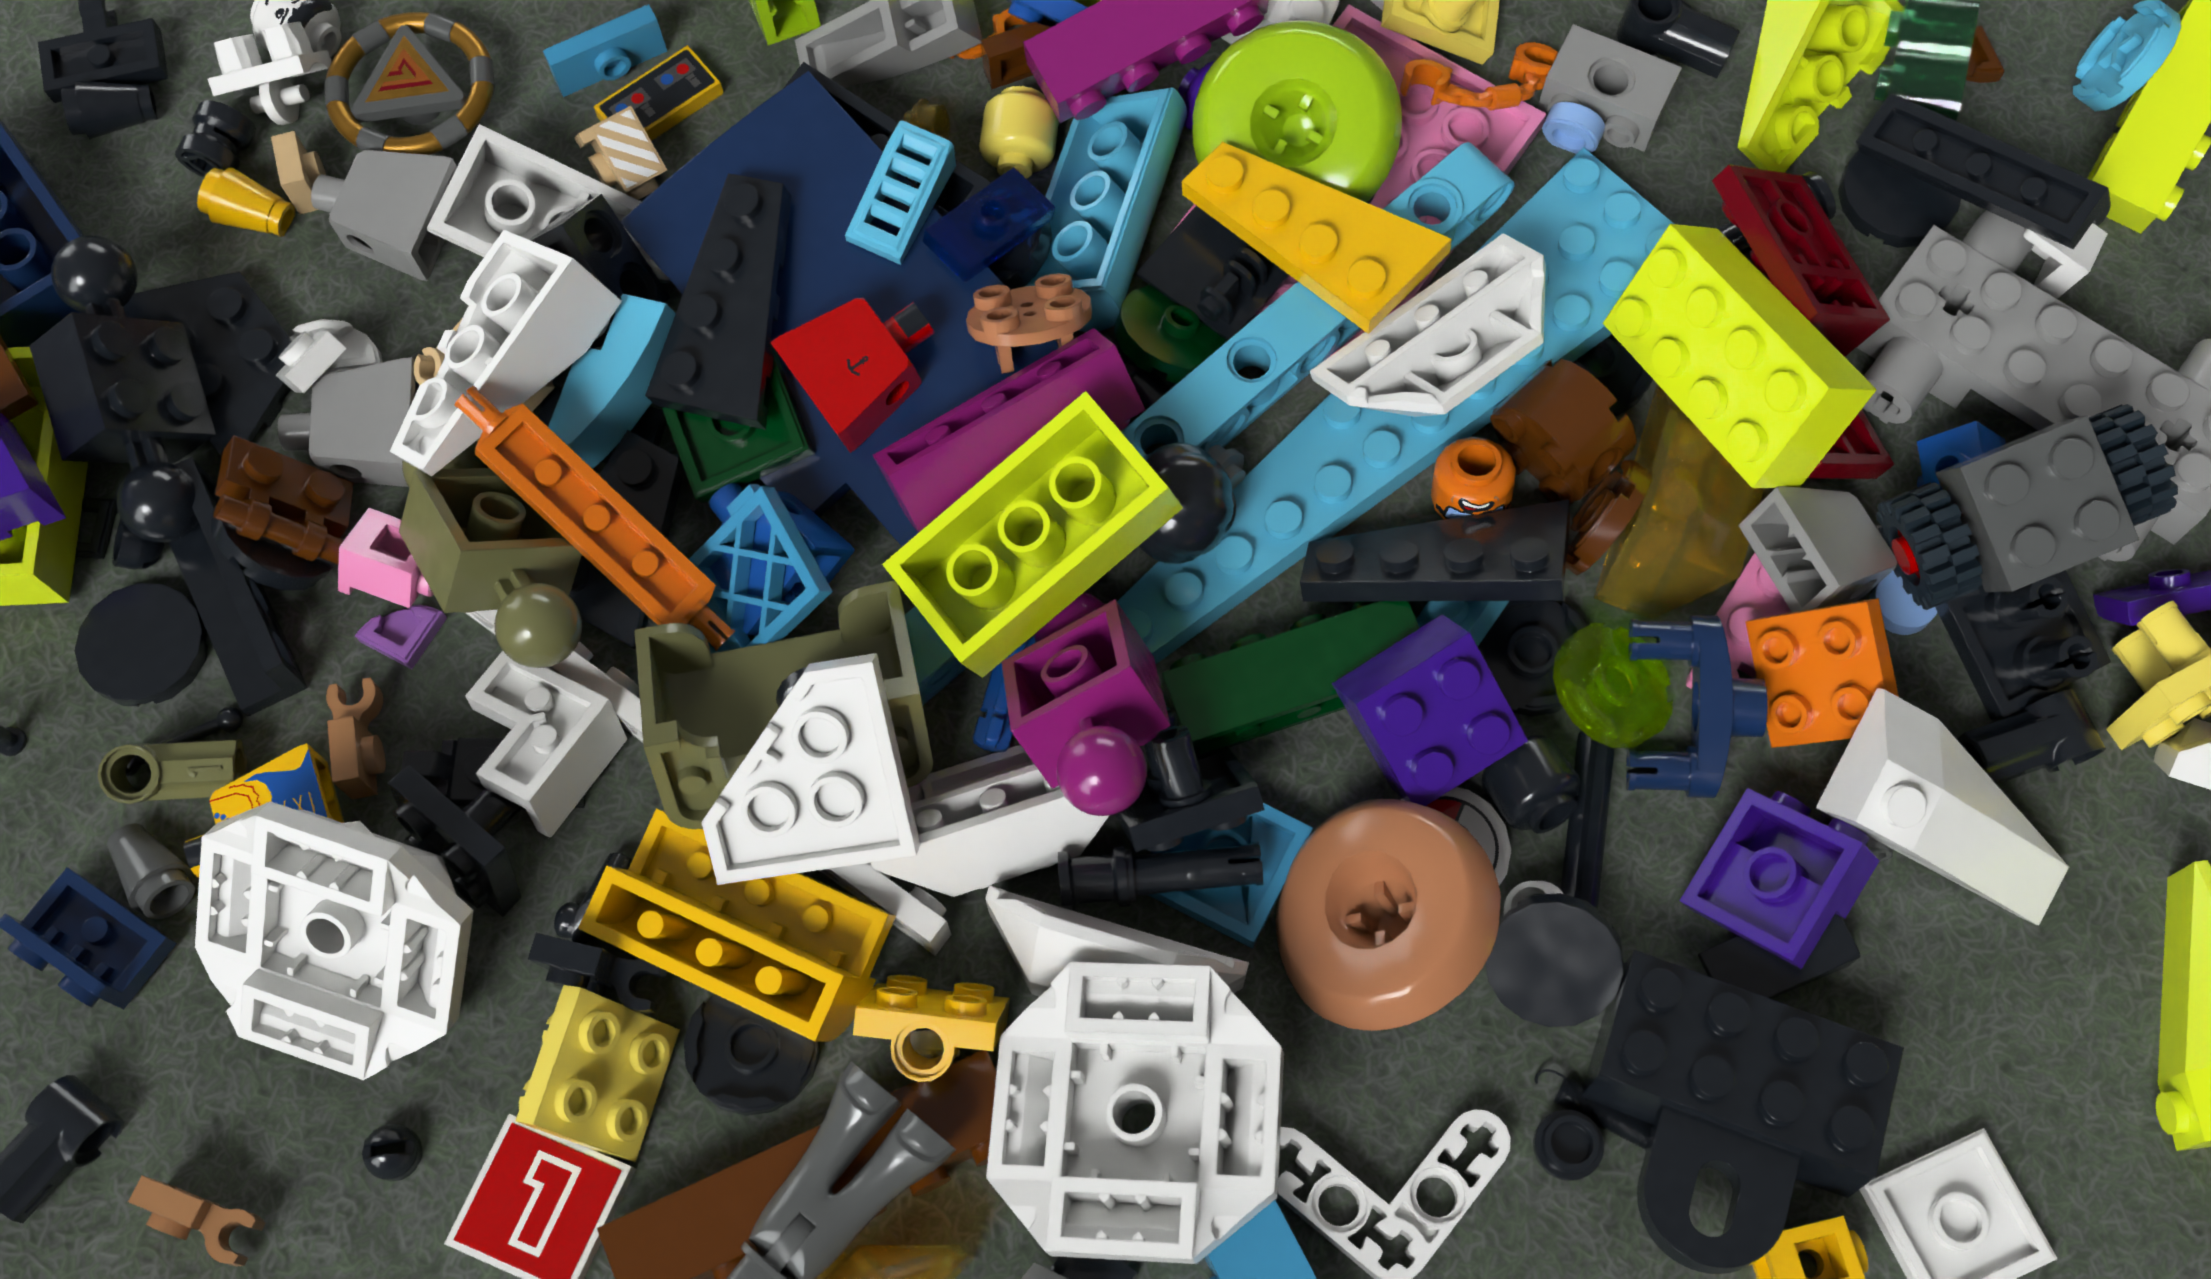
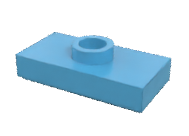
M649 5L640 7L543 50L551 73L563 97L601 80L611 81L619 79L631 67L667 52L657 18Z

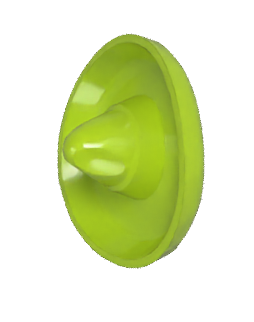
M1293 20L1258 28L1240 38L1222 52L1206 73L1199 87L1193 110L1192 126L1195 156L1199 165L1222 142H1225L1367 203L1387 178L1399 148L1402 130V109L1395 81L1383 60L1368 44L1354 34L1338 27L1316 21Z

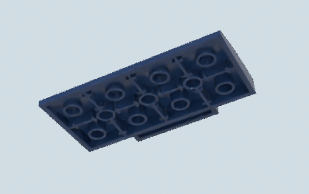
M807 71L710 143L663 182L620 222L683 294L728 173L783 183L792 197L784 267L778 270L776 294L780 297L778 321H773L771 341L855 298H864L882 323L912 302L918 307L935 332L906 353L922 382L919 388L851 453L777 352L815 454L760 478L766 486L775 487L776 491L788 492L794 495L818 517H821L852 489L903 547L918 532L903 512L873 455L1058 349V343L1052 340L1041 344L1011 347L1014 372L1001 373L995 346L976 341L968 333L966 319L968 311L975 306L974 292L986 286L1004 284L934 207L901 265L846 241L845 234L883 152L818 80ZM898 174L895 180L914 187L905 176ZM887 196L883 201L907 213L910 209V206ZM876 217L873 218L870 224L895 236L898 235L900 230L899 227Z

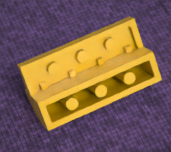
M655 809L629 869L606 866L578 929L815 1042H829L835 1040L848 1028L855 1019L856 1006L872 990L876 979L870 977V974L896 916L803 873L717 885L704 830L680 827L670 821L664 810Z

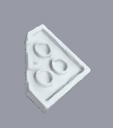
M877 653L810 663L701 822L717 885L917 856L920 841Z

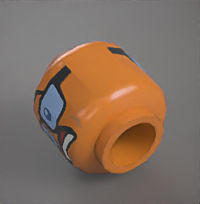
M1468 437L1458 439L1446 446L1435 461L1431 490L1435 511L1445 520L1509 509L1516 477V468L1511 455L1501 445L1486 438Z

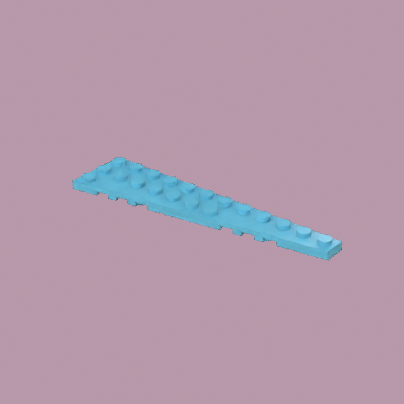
M1583 147L1477 250L1479 251L1504 233L1543 254L1546 263L1544 343L1445 415L1413 417L1349 406L1332 393L1328 395L1232 491L1236 499L1235 518L1230 529L1214 549L1192 561L1181 564H1168L1158 561L1117 601L1153 655L1155 664L1305 557L1309 542L1331 538L1435 463L1446 446L1458 439L1472 436L1490 423L1493 410L1546 361L1552 359V366L1560 359L1574 362L1610 336L1612 333L1602 323L1668 226L1674 223Z

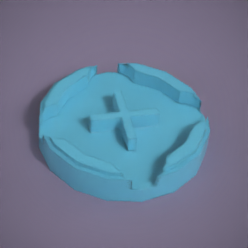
M2145 0L2133 5L2134 7L2132 8L2138 13L2127 21L2119 17L2115 21L2110 22L2091 43L2080 60L2075 76L2081 80V83L2073 86V95L2094 111L2109 110L2126 101L2146 84L2161 67L2174 47L2181 29L2180 14L2160 0Z

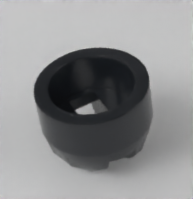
M120 520L114 542L112 564L114 567L132 570L147 569L159 560L164 549V542H151L142 539L132 533Z
M387 1124L373 1130L364 1141L363 1161L367 1170L373 1176L385 1181H399L410 1176L418 1167L422 1158V1144L417 1134L411 1129L399 1124ZM405 1143L406 1154L375 1156L377 1146Z

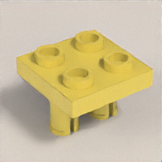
M1384 0L1381 27L1483 65L1494 53L1500 0Z
M2174 600L2163 604L2143 617L2136 624L2139 629L2123 638L2111 649L2145 693L2106 728L2121 750L2142 739L2149 748H2152L2181 731L2185 727L2183 723L2199 714L2202 719L2211 716V648L2183 616Z
M563 985L554 1013L546 1022L549 1027L548 1030L543 1031V1044L533 1073L523 1090H526L524 1097L520 1096L516 1122L604 1154L636 1162L680 1030L584 988Z

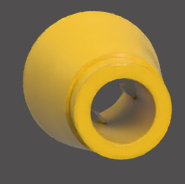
M232 167L225 171L219 168L211 169L204 177L198 192V209L200 212L208 214L212 223L268 234L273 233L283 237L295 217V207L292 203L285 201L282 197Z

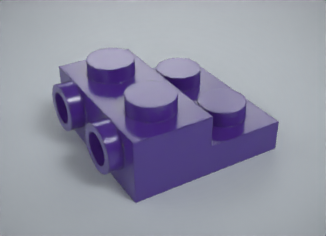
M1747 788L1679 901L1689 910L1802 969L1834 914L1844 919L1847 917L1877 867L1879 859L1866 847L1870 838L1854 826L1837 818H1832L1828 826L1808 817L1811 813L1810 808L1783 792L1775 791L1770 799Z

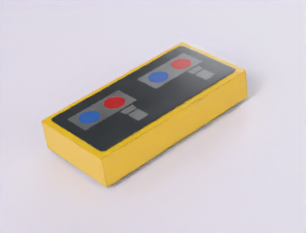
M687 45L593 107L598 119L603 121L621 110L632 106L652 141L724 92L721 82Z

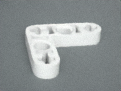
M1477 1109L1463 1113L1449 1126L1391 1203L1388 1204L1305 1134L1294 1128L1281 1127L1280 1150L1286 1148L1289 1143L1296 1146L1299 1153L1295 1162L1309 1176L1313 1173L1317 1163L1329 1173L1314 1184L1306 1203H1304L1293 1194L1304 1183L1292 1173L1285 1171L1278 1178L1277 1198L1372 1278L1412 1279L1421 1272L1504 1163L1510 1151L1511 1138L1507 1126L1495 1114ZM1483 1126L1492 1133L1488 1145L1495 1153L1492 1158L1483 1153L1479 1154L1465 1169V1174L1476 1178V1182L1470 1188L1457 1170L1446 1164L1439 1163L1437 1158L1442 1152H1445L1448 1159L1453 1163L1467 1145V1140L1460 1134L1462 1128L1465 1127L1468 1131L1474 1133ZM1431 1177L1440 1178L1446 1181L1453 1189L1455 1204L1448 1215L1433 1217L1419 1207L1416 1193L1420 1182L1424 1179ZM1334 1186L1344 1187L1355 1196L1358 1211L1355 1219L1350 1224L1335 1226L1328 1223L1321 1216L1318 1207L1319 1197L1327 1188ZM1371 1209H1374L1384 1218L1373 1227L1374 1230L1390 1241L1398 1234L1403 1235L1409 1241L1405 1254L1412 1261L1407 1269L1398 1263L1389 1270L1383 1268L1378 1262L1383 1251L1368 1236L1363 1240L1361 1249H1358L1348 1240L1349 1237L1353 1236L1365 1225Z

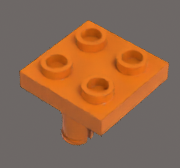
M1879 598L1759 617L1745 621L1756 677L1763 678L1766 683V725L1771 748L1851 739L1877 688L1885 689L1899 697Z

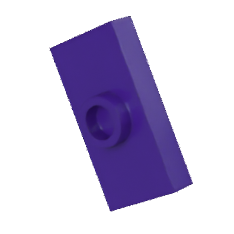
M2188 569L2160 570L2148 574L2149 583L2093 594L2094 606L2098 616L2105 620L2134 626L2147 614L2173 600L2183 615L2210 610L2211 570L2190 574Z

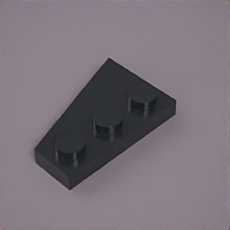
M627 430L600 473V476L664 537L669 536L685 471L679 457ZM582 555L569 594L580 611L581 619L636 650L635 630L642 628L645 613Z

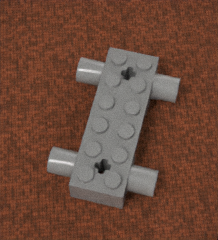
M1987 210L1979 216L1962 241L1933 225L1879 299L1890 320L1857 347L1875 359L1864 374V377L1877 390L1862 409L1866 412H1871L1886 424L1888 422L1894 424L1905 423L1911 419L1928 393L1956 409L1970 389L2039 431L2058 422L2088 416L2089 418L2121 404L2122 406L2125 404L2131 405L2134 412L2139 410L2145 416V426L2150 424L2154 426L2158 432L2155 440L2158 445L2164 443L2169 453L2164 458L2167 464H2171L2174 467L2176 476L2171 477L2170 480L2178 485V495L2173 496L2177 503L2171 509L2172 511L2134 526L2140 540L2101 555L2099 558L2104 561L2107 559L2111 561H2127L2131 559L2150 530L2173 545L2177 543L2211 509V339H2204L2198 342L2180 369L2176 371L2015 274L2034 247L2031 242L2024 238L2023 233L2026 228ZM1886 392L1894 398L1892 402H1889L1881 397V394Z

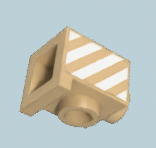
M632 106L578 133L574 138L580 148L590 143L596 153L588 158L601 183L610 187L615 185L618 191L637 200L655 191L659 185L654 177L667 171Z

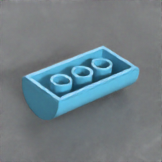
M1174 87L1112 96L1106 99V105L1094 115L1083 120L1073 118L1041 207V212L1050 221L1053 237L1048 258L1037 275L1024 287L1035 286V281L1045 275L1056 273L1070 275L1073 288L1083 290L1091 297L1092 319L1079 331L1087 332L1093 328L1097 331H1103L1114 326L1122 303L1128 293L1187 118L1185 102Z

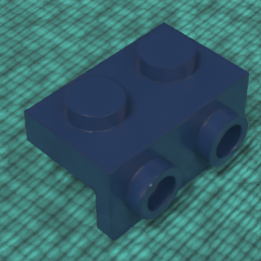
M66 867L22 921L6 913L0 918V928L15 938L7 948L9 951L40 971H43L50 963L65 974L57 985L77 1000L92 1008L99 999H102L124 1010L177 944L68 867Z

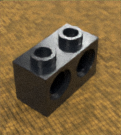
M602 194L561 215L529 239L574 258L619 299H621L622 294L662 303L671 298ZM615 312L610 318L605 332L590 346L592 349L604 344Z

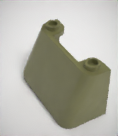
M895 580L864 586L851 591L843 597L838 605V621L840 626L838 630L711 654L705 635L692 625L668 623L635 630L643 747L665 814L671 822L683 828L703 829L701 822L779 709L776 703V692L782 681L791 673L807 667L810 663L877 653L907 788L915 786L927 778L932 771L933 758L900 589Z

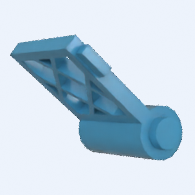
M749 484L726 507L731 517L689 558L716 585L707 606L731 629L735 630L731 637L717 651L708 642L711 654L783 640L833 592L775 487H760L758 484ZM763 514H765L771 525L768 552L752 549L755 522ZM724 553L733 554L729 590L721 589L710 568ZM751 558L767 561L763 597L747 594ZM785 565H791L795 568L806 588L791 603L781 601ZM746 603L762 607L759 634L752 641H750L742 628Z

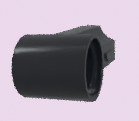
M1629 0L1616 34L1619 43L1650 55L1662 54L1717 79L1737 40L1740 30L1683 6L1682 0Z
M2075 689L2047 696L2025 707L2018 715L1966 731L1957 739L1996 784L2046 768L2049 773L2059 771L2058 765L2063 762L2073 760L2074 764L2077 765L2106 750Z
M67 1075L55 1080L34 1098L25 1113V1121L28 1125L0 1153V1213L11 1221L24 1223L75 1167H83L98 1159L102 1154L98 1148L110 1135L116 1139L124 1128V1121L75 1075Z

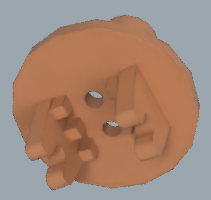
M1067 274L1045 275L1035 281V286L1020 287L1012 290L1005 285L986 286L973 293L975 306L968 311L966 323L968 333L976 341L995 346L1001 373L1014 372L1011 347L1041 344L1057 339L1058 348L1074 340L1073 332L1080 330L1092 319L1091 297L1083 290L1073 288L1072 277Z

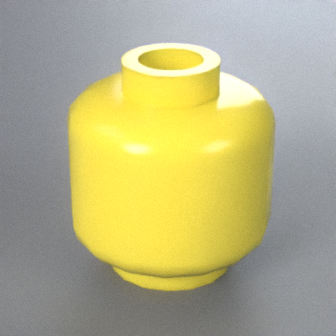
M1012 86L1004 89L1001 94L996 95L987 102L983 113L979 149L985 161L997 168V172L1003 177L1014 180L1027 179L1032 173L1041 171L1051 164L1055 155L1059 120L1046 100L1045 95L1031 87Z

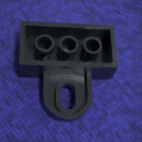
M1634 950L1624 963V973L1617 995L1605 1009L1585 1079L1582 1097L1653 1125L1639 1175L1637 1202L1642 1222L1656 1245L1671 1259L1689 1269L1708 1274H1728L1752 1265L1776 1244L1785 1226L1796 1179L1849 1198L1876 1177L1904 1047ZM1703 1168H1714L1721 1171L1729 1179L1732 1186V1198L1722 1235L1718 1237H1709L1697 1231L1689 1217V1208L1698 1173Z

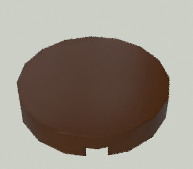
M1632 459L1622 462L1620 468L1624 470L1623 474L1615 470L1612 474H1608L1603 478L1571 520L1573 523L1570 529L1578 531L1571 545L1568 544L1566 568L1577 576L1587 571L1609 549L1630 522L1645 498L1651 485L1653 473Z

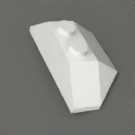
M1504 233L1386 316L1369 334L1366 332L1362 333L1310 370L1313 381L1349 406L1413 417L1445 415L1544 343L1546 263L1543 254Z
M1018 745L1009 748L1006 752H996L930 773L922 782L909 787V797L920 841L917 856L871 862L873 870L955 897L1038 869L1053 866L1058 863V852L1068 851L1072 858L1080 856L1109 816L1090 815L1075 808L1065 798L1059 786L1054 789L1051 788L1022 746Z
M989 885L985 897L989 914L1033 995L1040 997L1051 987V981L1069 962L1211 966L1233 993L1243 988L1249 962L1206 951Z

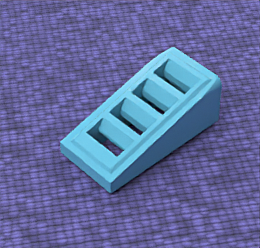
M899 121L887 142L845 234L846 241L901 265L956 167L953 143L908 122ZM900 174L921 183L919 189H916L895 179ZM887 196L910 206L908 213L884 203L885 197ZM876 217L899 227L898 235L895 236L870 225L873 218Z

